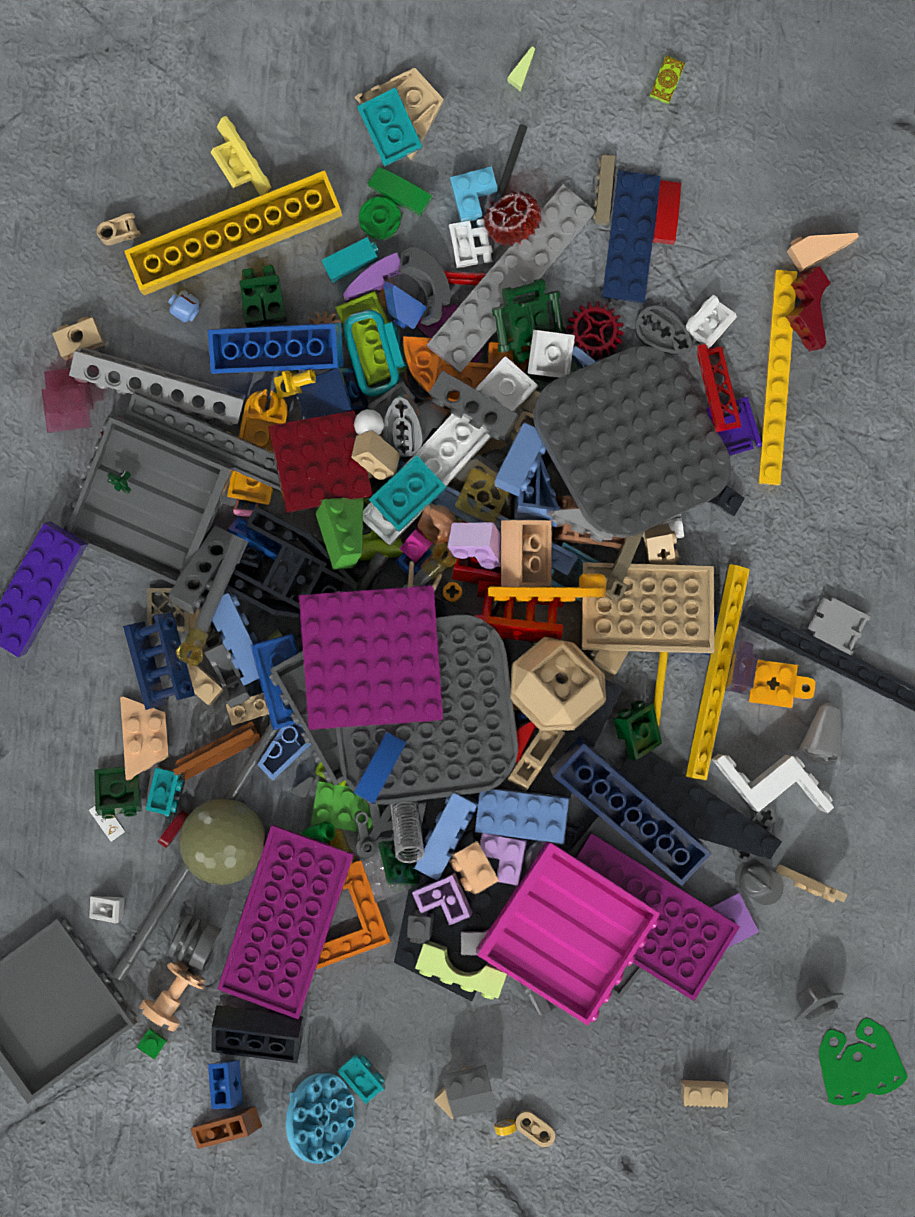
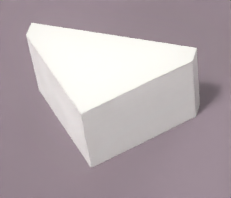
M90 896L89 918L119 923L124 918V898Z

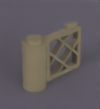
M147 588V626L153 624L154 615L164 613L162 609L168 602L171 603L170 596L166 593H170L172 588ZM153 593H161L166 598L159 607L153 602ZM172 604L177 609L173 613L174 618L179 613L185 618V627H177L178 632H192L201 609H198L195 614L186 610L184 613L182 608ZM211 624L207 632H211ZM152 633L151 636H159V633Z

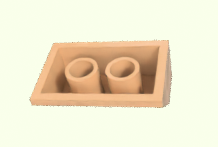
M501 520V587L551 586V521Z

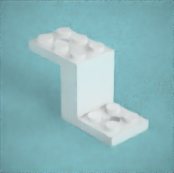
M717 754L712 758V761L752 810L761 811L795 782L799 784L820 811L828 813L834 808L831 804L833 799L825 790L822 791L817 787L819 782L811 773L808 774L803 770L805 765L797 756L784 755L752 782L743 773L735 770L734 767L737 765L729 755Z

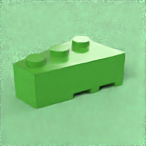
M348 498L323 499L321 506H319L316 512V517L333 569L354 568L362 554L363 498L352 500Z

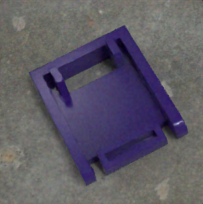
M748 397L735 400L739 410L741 427L718 432L727 448L729 456L754 449L753 440L757 448L762 447ZM707 408L705 411L713 423L710 408ZM733 415L724 417L725 424L735 422Z

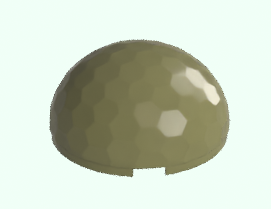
M213 799L198 806L186 818L179 839L180 854L188 870L199 879L216 885L233 884L246 878L257 868L266 843V834L261 818L247 804L233 799Z

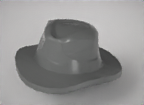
M820 984L808 987L798 995L801 1012L796 1015L794 1020L808 1025L824 1021L838 1008L839 1003L844 998V994H829L825 987Z

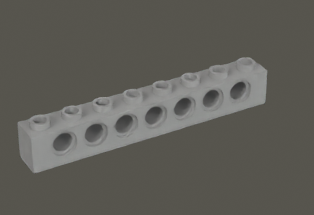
M78 347L74 351L69 376L75 377L74 379L78 382L87 383L89 381L96 383L95 385L99 388H113L123 395L136 392L166 406L179 407V410L186 413H192L193 411L200 413L201 417L213 419V417L221 419L222 423L228 425L238 424L246 395L82 347ZM90 365L97 366L99 373H93L90 370ZM111 371L118 372L121 378L119 380L114 379L111 376ZM132 377L139 378L142 385H135L132 382ZM153 383L160 384L163 391L158 392L154 390ZM174 390H181L184 394V397H176L174 394ZM194 396H202L205 403H197ZM215 402H223L226 409H218Z

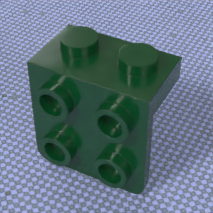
M394 841L379 842L386 881L388 884H393L395 892H401L419 884L415 862L405 863L396 858ZM400 851L401 853H406V854H411V853H413V852H403V851ZM400 854L401 856H405V857H413V855H402V854Z

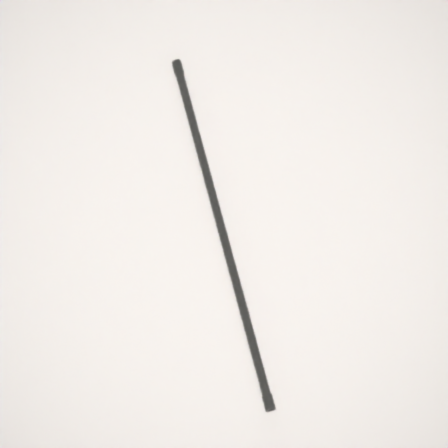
M376 551L365 573L358 582L359 587L357 591L367 590L388 559L386 556ZM271 723L223 799L235 800L279 731V729L273 730ZM184 862L129 950L113 971L112 976L116 979L124 980L133 966L134 960L190 873Z

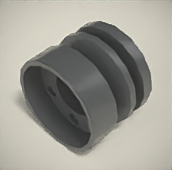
M187 914L185 919L178 925L172 937L168 956L174 958L177 951L181 950L178 961L181 962L189 954L191 955L189 966L203 971L216 946L222 929L209 923L201 931L199 930L201 919L198 918L194 925L191 926L193 915Z

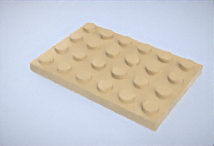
M583 562L582 574H602L606 577L607 583L614 563ZM630 564L623 583L627 584V587L622 597L611 600L607 593L606 597H582V650L714 653V566Z

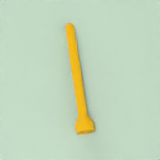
M668 652L659 653L653 703L658 727L660 725Z

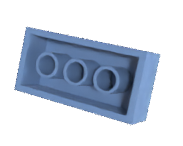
M497 787L480 792L475 832L564 843L570 797Z

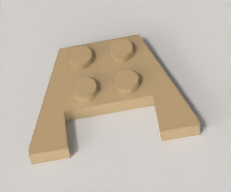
M416 68L390 79V81L380 86L377 85L371 88V90L358 94L355 97L360 104H363L396 88L421 143L445 101ZM417 151L407 156L412 160Z

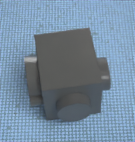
M415 910V912L409 915L407 938H410L411 942L418 944L429 943L433 931L434 914L428 913V911L420 913V910Z

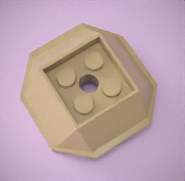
M544 637L513 663L510 698L540 731L551 729L574 730L605 703L604 673L574 643ZM555 679L563 680L564 684H559Z

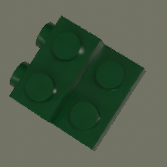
M644 701L631 703L632 708L619 710L618 716L614 718L618 739L625 740L630 760H638L662 744L653 703H644Z
M125 766L94 769L95 811L99 816H102L103 819H113L115 814L124 813L126 817H133L137 815V812L142 811L139 774L131 780H126Z

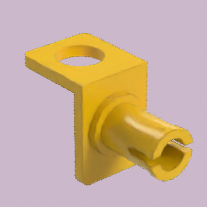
M312 369L298 374L295 371L285 370L282 371V376L274 378L278 398L302 393L300 386L316 382V376ZM283 380L287 392H284L281 389V383Z

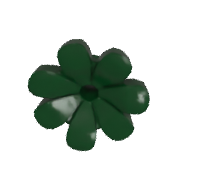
M124 470L120 476L111 472L106 475L109 478L107 480L108 483L115 485L114 489L120 492L122 489L125 494L130 493L131 488L127 485V480L131 477V474L128 471Z

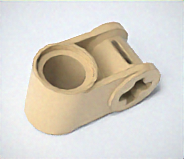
M127 213L99 224L97 235L101 242L110 246L139 237L141 233L136 228L134 222L135 215ZM105 230H112L113 234L111 237H103Z

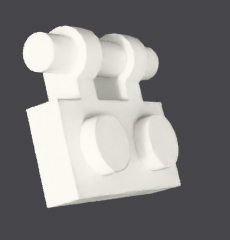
M485 219L477 220L478 228L471 229L470 221L449 224L457 268L478 264V255H483L484 263L492 262L491 253H493V249L489 245L488 234L490 233L489 228L486 227ZM479 236L481 247L475 248L473 237Z

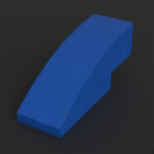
M387 732L354 793L374 804L406 742Z

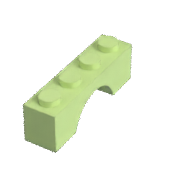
M431 941L423 944L415 969L420 970L419 973L428 977L435 975L440 977V981L444 983H457L461 985L463 990L469 992L476 990L481 992L483 997L492 1000L494 997L499 998L507 976L506 973L489 962L476 972L460 971L450 962L447 947Z

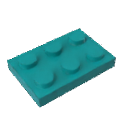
M396 88L357 106L384 166L424 148Z
M416 455L379 489L369 501L400 532L447 487Z

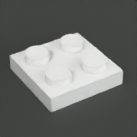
M533 330L528 373L559 378L570 374L575 335Z

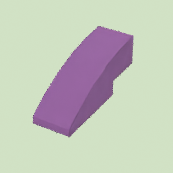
M394 253L362 272L343 293L345 302L372 291L384 289L385 279L402 274L398 272L400 265L398 254Z

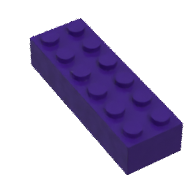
M47 522L42 525L0 601V647L17 657L27 654L88 543L53 522Z

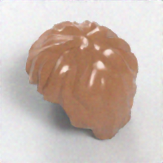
M430 503L420 515L417 527L423 532L424 537L437 546H442L449 542L452 523H457L455 514L447 507Z

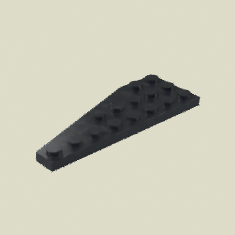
M652 751L638 760H630L628 756L619 769L698 839L767 859L772 858L782 843L780 839L691 778L686 777L684 773Z

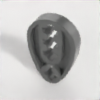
M655 305L647 307L639 314L635 323V332L638 339L644 345L656 348L670 355H686L689 353L693 346L689 332L680 319L670 310L663 306ZM650 316L651 323L659 322V328L662 330L668 328L670 336L663 338L660 336V330L655 332L651 330L653 327L651 324L643 325L644 320L642 317ZM686 340L688 348L680 350L677 341L682 342Z
M400 394L393 400L387 410L383 429V439L398 451L401 457H409L416 454L425 442V427L421 413L413 399L407 394ZM401 401H403L404 405H407L404 410L402 405H399ZM402 421L404 425L408 426L404 431V434L408 436L405 440V445L409 447L404 450V446H400L404 441V437L400 435L404 430L403 426L400 425Z

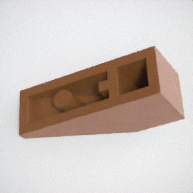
M252 1106L190 1129L196 1146L200 1149L247 1137L261 1128L262 1124L256 1107Z

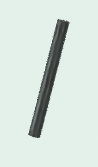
M523 124L519 125L493 202V206L501 208L528 128Z

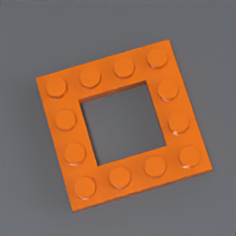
M362 859L351 863L343 890L349 889L362 929L325 942L316 970L391 942Z

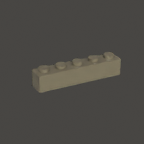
M602 155L601 159H598L600 172H597L599 185H596L595 193H598L594 201L596 212H594L593 220H595V224H609L615 156Z

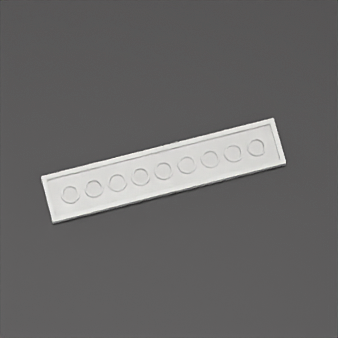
M505 356L475 390L515 412L538 385ZM471 403L468 405L467 411L475 412L479 405ZM452 414L407 463L417 455L446 486L491 436L487 434L488 430L483 427L479 430L469 424L470 420L462 416L460 419ZM489 414L486 417V422L494 423L497 420L496 414ZM370 502L363 510V521L391 546L423 511L398 532Z

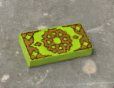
M666 55L649 97L669 104L686 63Z

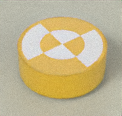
M513 1119L502 1120L494 1124L495 1133L499 1136L509 1135L517 1130L516 1122Z

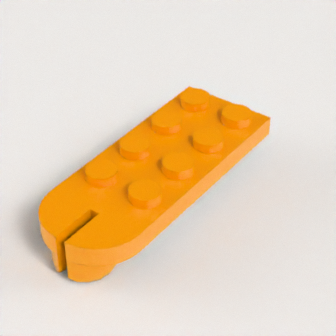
M264 389L253 393L246 401L239 437L273 452L268 427L287 422L288 406L283 398H278L277 393L271 390L269 410H265L268 390ZM233 471L227 497L270 505L273 487Z
M582 574L579 577V587L492 586L488 587V596H494L495 601L510 600V596H516V601H529L531 597H538V601H552L553 597H560V601H575V597H606V577L602 574Z

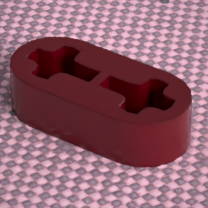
M182 809L157 842L166 849L181 831L189 814Z

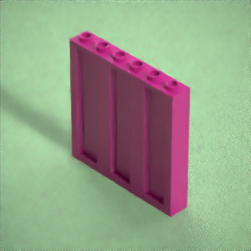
M546 841L475 952L482 959L584 1024L589 1025L591 1021L594 1022L599 1016L601 1005L607 1003L612 995L611 990L614 985H618L621 982L626 966H630L634 962L635 952L646 943L648 939L646 935L650 929H654L660 920V913L552 842Z

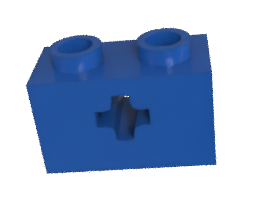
M240 1060L218 1061L208 1064L211 1109L233 1108L242 1105Z

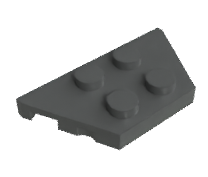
M481 455L471 458L450 482L485 507L512 520L514 517L512 505L515 495L495 486V480L500 469Z

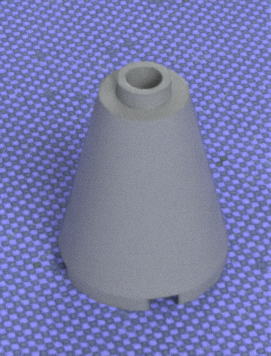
M825 703L823 706H819L799 747L798 755L802 757V754L807 755V760L831 765L832 761H837L836 765L841 764V710L837 709V705Z

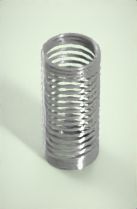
M418 800L414 802H401L395 805L396 803L390 804L396 858L405 863L416 862L424 856ZM404 803L414 804V805H402V806H399V807L396 808V806H398V805H400V804H404ZM418 849H420L418 852L411 853V854H406V853H401V852H400V851H403V852H413V851H417ZM421 852V853L418 854L417 856H413V857H405V856H401V855H400V854H402V855H415V854Z

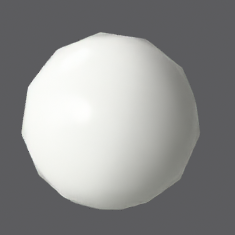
M363 410L356 416L354 427L358 435L372 430L380 435L384 429V420L375 410Z

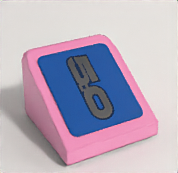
M238 499L233 513L236 516L250 517L255 506L258 507L259 503Z

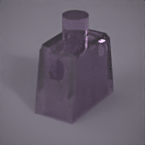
M742 641L739 651L732 655L726 691L746 695L753 688L758 656L752 654L753 643Z

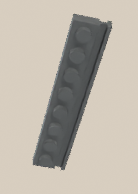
M133 393L126 411L125 420L234 466V471L281 491L274 453L139 393Z

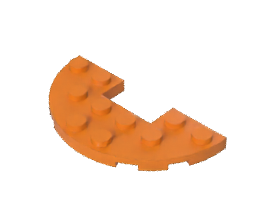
M403 336V352L407 366L415 380L428 393L442 370L476 389L505 356L514 363L511 350L498 352L497 345L499 343L489 342L487 363L469 362L459 374L427 347L432 338ZM531 345L521 346L522 352L531 350ZM529 359L525 360L524 363L515 365L525 372ZM452 392L449 395V400L457 401L460 394Z

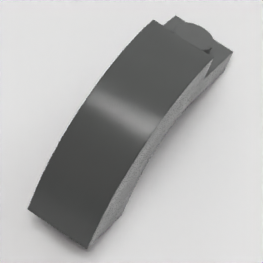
M412 246L401 252L398 272L412 277L420 285L424 295L423 305L427 307L421 317V323L429 326L440 321L442 316L441 308L450 304V288L447 277L439 263L427 252Z
M219 632L201 642L204 653L217 674L226 701L231 708L250 699L248 694L250 692L247 684L243 685L240 679L242 678V673L240 669H235L230 656L232 653L225 648L220 636L222 634Z

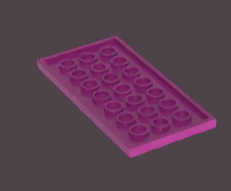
M271 825L217 989L299 1019L354 853L282 827Z
M590 833L576 859L660 913V920L654 929H650L646 935L648 939L642 948L639 947L635 952L636 957L633 963L695 1001L740 926Z

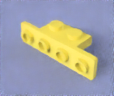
M227 116L222 117L217 125V129L226 143L213 148L211 154L233 188L251 180L260 196L267 194L271 189L269 179L262 173L257 160L248 151L245 141L236 132L234 124L229 121Z

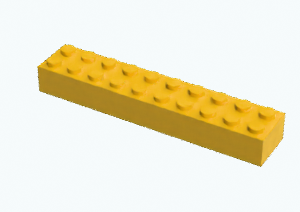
M324 170L127 249L124 252L139 290L145 296L342 216V212Z

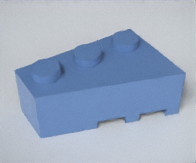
M523 423L495 480L496 487L518 497L522 490H527L531 481L529 478L532 472H536L540 458L547 450L535 427Z
M541 457L536 472H532L529 478L531 481L527 490H522L519 497L515 495L514 520L551 521V526L557 527L558 524L552 521L553 517L546 515L547 511L561 510L556 502V494L550 486V478Z

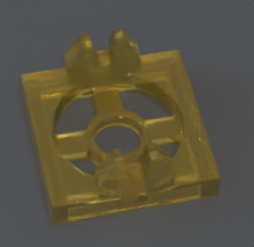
M473 467L454 507L495 525L510 492L497 487L500 500L492 497L490 489L495 484L496 478ZM479 480H487L484 488L477 490L471 487L473 483ZM481 490L489 493L490 497L486 503H481L477 499V494ZM468 493L473 495L477 502L474 509L468 503ZM488 503L496 506L490 512H480L482 506Z

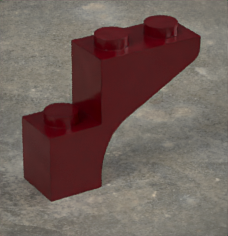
M820 266L805 270L791 284L795 294L802 300V303L786 317L790 322L791 328L798 334L802 344L809 351L823 349L826 345L821 312V297L831 282Z

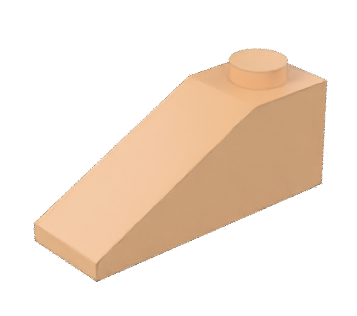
M857 233L808 236L805 239L799 237L790 243L791 247L787 252L799 273L855 242L859 235Z

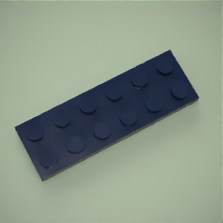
M618 170L602 298L645 303L661 176Z

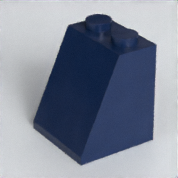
M337 368L316 376L315 383L300 386L302 393L296 394V398L302 408L301 415L303 420L354 411L355 414H358L363 410H368L369 406L366 395L358 387L354 369Z

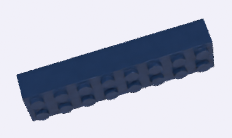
M581 737L550 768L553 776L681 886L711 855L708 847Z

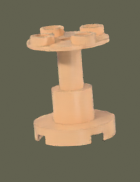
M171 961L168 962L167 967L177 978L168 991L163 990L155 1002L144 999L139 1009H144L142 1013L155 1024L161 1027L163 1024L169 1025L167 1030L176 1031L180 1025L179 1019L174 1015V1012L181 1003L178 998L188 984L203 989L206 979L197 973L193 975L188 971L189 967L180 961L177 963Z

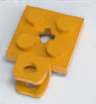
M754 659L749 702L792 708L793 698L810 699L814 697L816 682L809 677L796 676L798 665ZM772 677H775L776 681L780 682L779 687L776 686L775 690H771L770 686L767 685V681H771ZM802 685H809V692H804Z

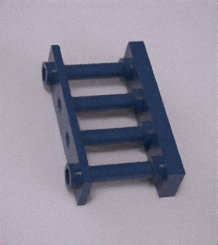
M173 612L154 615L156 623L149 626L145 625V621L123 626L145 710L167 705L165 698L172 695L176 696V700L195 696ZM158 632L161 644L151 647L148 635ZM164 653L167 665L157 668L154 656ZM170 674L173 686L163 689L160 676Z

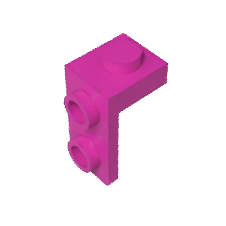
M417 527L399 549L416 563L431 546L432 542L428 541L424 537L423 532Z

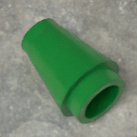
M324 821L304 828L302 835L323 843H329L335 837V828L331 823Z

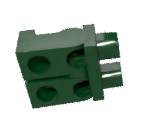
M273 265L263 266V277L255 278L253 268L242 270V280L239 282L246 327L266 325L262 302H264L268 324L287 321L278 274L276 275Z

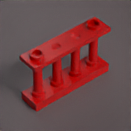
M479 580L477 597L484 598L482 615H475V617L493 627L501 638L539 642L544 637L561 640L563 625L556 624L557 607H563L564 601H560V597H553L552 601H538V597H531L529 601H516V596H510V600L505 601L504 618L492 617L491 608L494 596H488V587L501 586V583ZM514 601L527 603L525 620L512 619ZM536 604L549 605L547 623L534 622Z

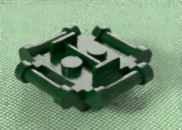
M543 278L536 279L533 283L519 287L503 288V303L491 309L492 316H495L499 344L497 345L498 352L511 350L513 361L517 365L524 363L525 360L530 358L531 350L522 352L521 346L532 344L533 330L566 334L559 299L561 298L560 291L545 293L546 284ZM535 291L533 295L513 300L515 296ZM546 301L551 302L554 328L552 329L550 328Z

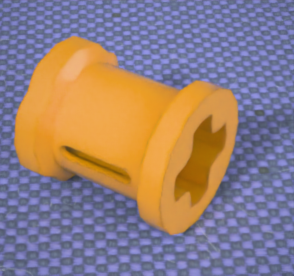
M449 582L444 586L443 596L447 601L456 602L461 598L462 588L458 583ZM451 586H454L455 590L459 591L458 594L454 595V598H450V594L446 593V590H450Z

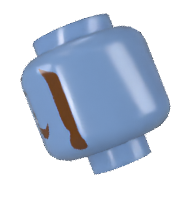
M182 290L179 294L175 292L168 301L171 304L169 312L182 322H187L188 320L192 322L201 309L199 299L186 290Z

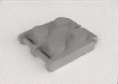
M823 598L816 611L822 614V617L814 615L807 629L814 632L813 637L852 655L853 651L851 650L857 639L861 638L862 634L860 633L866 621H869L871 617L835 598H831V600ZM862 618V621H861V623H860V625H859L857 631H855V628H856L857 624L859 623L860 619ZM853 635L854 637H853V639H852V641H851V643H850V645H849V647H848V649H847L846 646H847V644H848V642H849L851 636Z

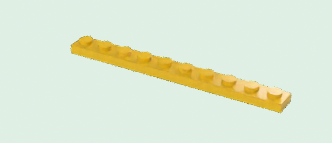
M776 270L774 275L758 484L781 485L793 329L786 317L795 309L796 294L791 284L797 279V271Z
M729 564L714 636V653H711L686 773V777L706 781L750 569L738 565Z

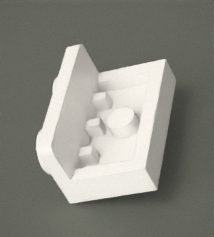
M712 295L710 299H707L702 304L701 309L690 317L686 329L691 337L701 344H706V347L709 349L737 316L735 312L720 303L715 295Z

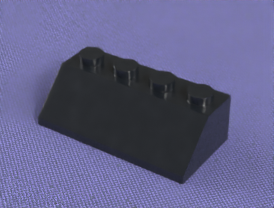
M216 1005L212 1023L211 1052L297 1063L303 1016L296 1019L273 1011L266 1012L251 1008L243 1009L228 1005Z

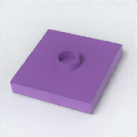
M739 892L710 906V908L740 926L727 948L759 932Z

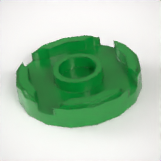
M387 197L370 198L362 205L359 211V223L362 231L367 236L376 240L392 237L401 225L399 207L393 200Z

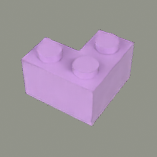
M452 523L448 548L454 557L461 559L476 557L480 565L488 569L501 567V534L494 523Z
M482 833L480 847L485 856L500 859L497 872L498 882L513 885L519 884L528 839Z
M455 872L440 878L438 881L435 880L416 888L412 892L420 913L441 905L449 925L468 918L473 913Z

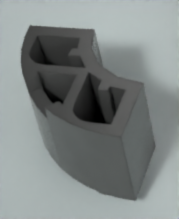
M425 401L423 404L419 402L417 405L425 427L424 444L440 428L450 412L432 401ZM404 429L400 434L404 437V441L400 446H404V450H406L409 446L405 445V440L408 436L404 434Z

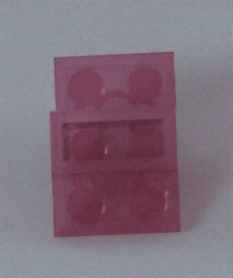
M71 368L44 372L46 389H41L47 433L92 427L89 410L94 409L90 382H78L74 379L75 377L69 376Z

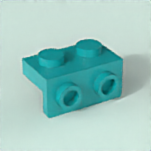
M156 767L145 810L164 814L168 817L172 816L173 812L176 813L179 800H176L177 792H181L184 779L181 778L182 774L176 776L174 771Z
M356 1053L337 1072L361 1100L367 1104L380 1091L383 1092L386 1085L384 1083L386 1080L378 1071L375 1073L370 1068L371 1062L365 1055L360 1056Z

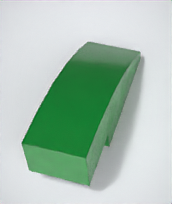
M380 167L376 169L367 183V186L393 200L400 207H405L419 217L423 215L432 201V195Z

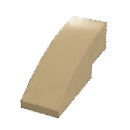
M552 729L539 731L510 774L508 781L526 792L565 732Z

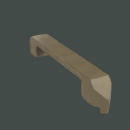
M644 532L625 538L606 583V593L611 600L622 597L627 584L623 583Z

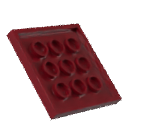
M354 411L270 425L268 427L286 513L319 507L323 499L348 498L352 500L372 496L367 470L352 458L355 439L358 436L354 427L356 418Z

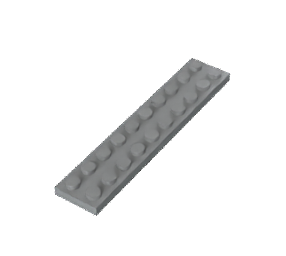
M563 184L427 344V347L460 374L497 330L495 316H492L491 309L503 303L502 289L519 287L533 283L534 280L541 278L596 211ZM528 293L515 296L513 300L523 298Z

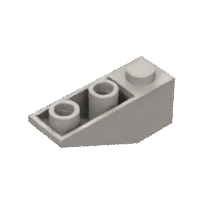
M580 509L547 511L546 515L553 517V522L560 525L566 523L572 526L571 530L580 534L584 532L590 534V539L602 543L603 540L612 539V534L595 529L585 519Z

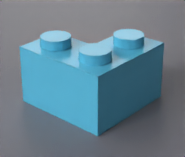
M492 166L450 177V186L460 222H473L482 219L478 198L497 193V184Z

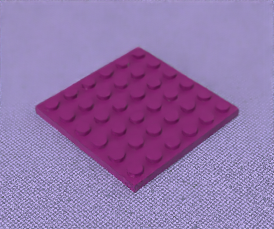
M433 586L299 595L309 730L443 720Z

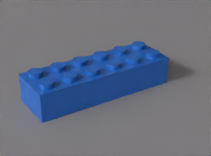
M341 323L216 328L208 330L211 374L329 369L344 366Z

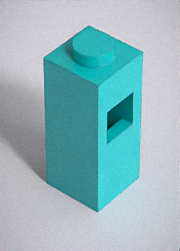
M368 237L321 261L331 282L334 283L378 261L376 254L379 253L375 242L370 243Z

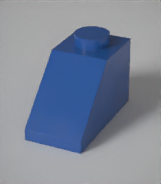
M385 282L384 291L389 315L395 319L393 323L403 329L406 326L414 329L427 307L397 286Z

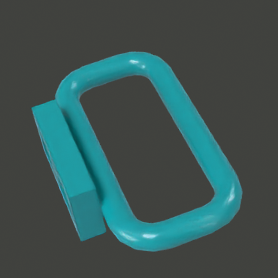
M372 309L349 316L344 322L343 333L358 387L363 394L369 397L383 395L399 383L398 368L407 367L397 327L392 322L385 324L382 315ZM367 318H372L376 322L391 375V381L388 384L376 388H369L366 384L351 329L355 322Z

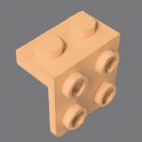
M478 841L458 852H452V858L449 862L454 871L460 872L462 878L459 880L465 891L476 894L499 881Z

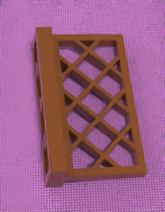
M251 721L177 760L178 767L173 771L176 776L182 774L186 781L258 743L261 735L254 722Z

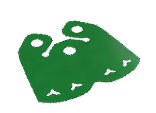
M866 1018L860 1022L856 1029V1036L865 1042L875 1044V1049H871V1047L862 1043L854 1044L846 1048L841 1056V1060H837L836 1056L840 1054L847 1042L846 1036L831 1029L826 1032L819 1048V1060L828 1101L831 1104L852 1105L863 1101L869 1093L875 1095L890 1093L899 1088L908 1078L889 1033L884 1027L871 1019ZM868 1026L873 1029L871 1036L864 1034V1029ZM837 1038L839 1041L838 1046L831 1047L829 1044L830 1039ZM856 1052L862 1054V1060L859 1062L853 1059V1054ZM894 1076L901 1077L900 1079H896V1082L893 1083ZM881 1082L886 1085V1087L881 1086L877 1088ZM853 1091L860 1093L859 1095H854V1097H851L853 1095ZM840 1094L844 1099H835V1097Z

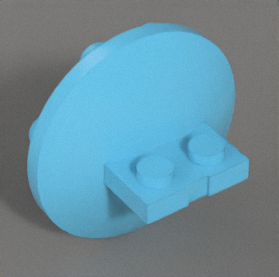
M316 1073L302 1081L294 1092L289 1093L290 1102L286 1114V1133L292 1150L300 1159L309 1163L322 1164L339 1156L347 1144L352 1129H354L356 1124L354 1119L355 1100L348 1086L341 1078L329 1073ZM349 1108H351V1117L349 1116Z

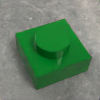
M150 1028L136 1048L152 1059H155L168 1040Z

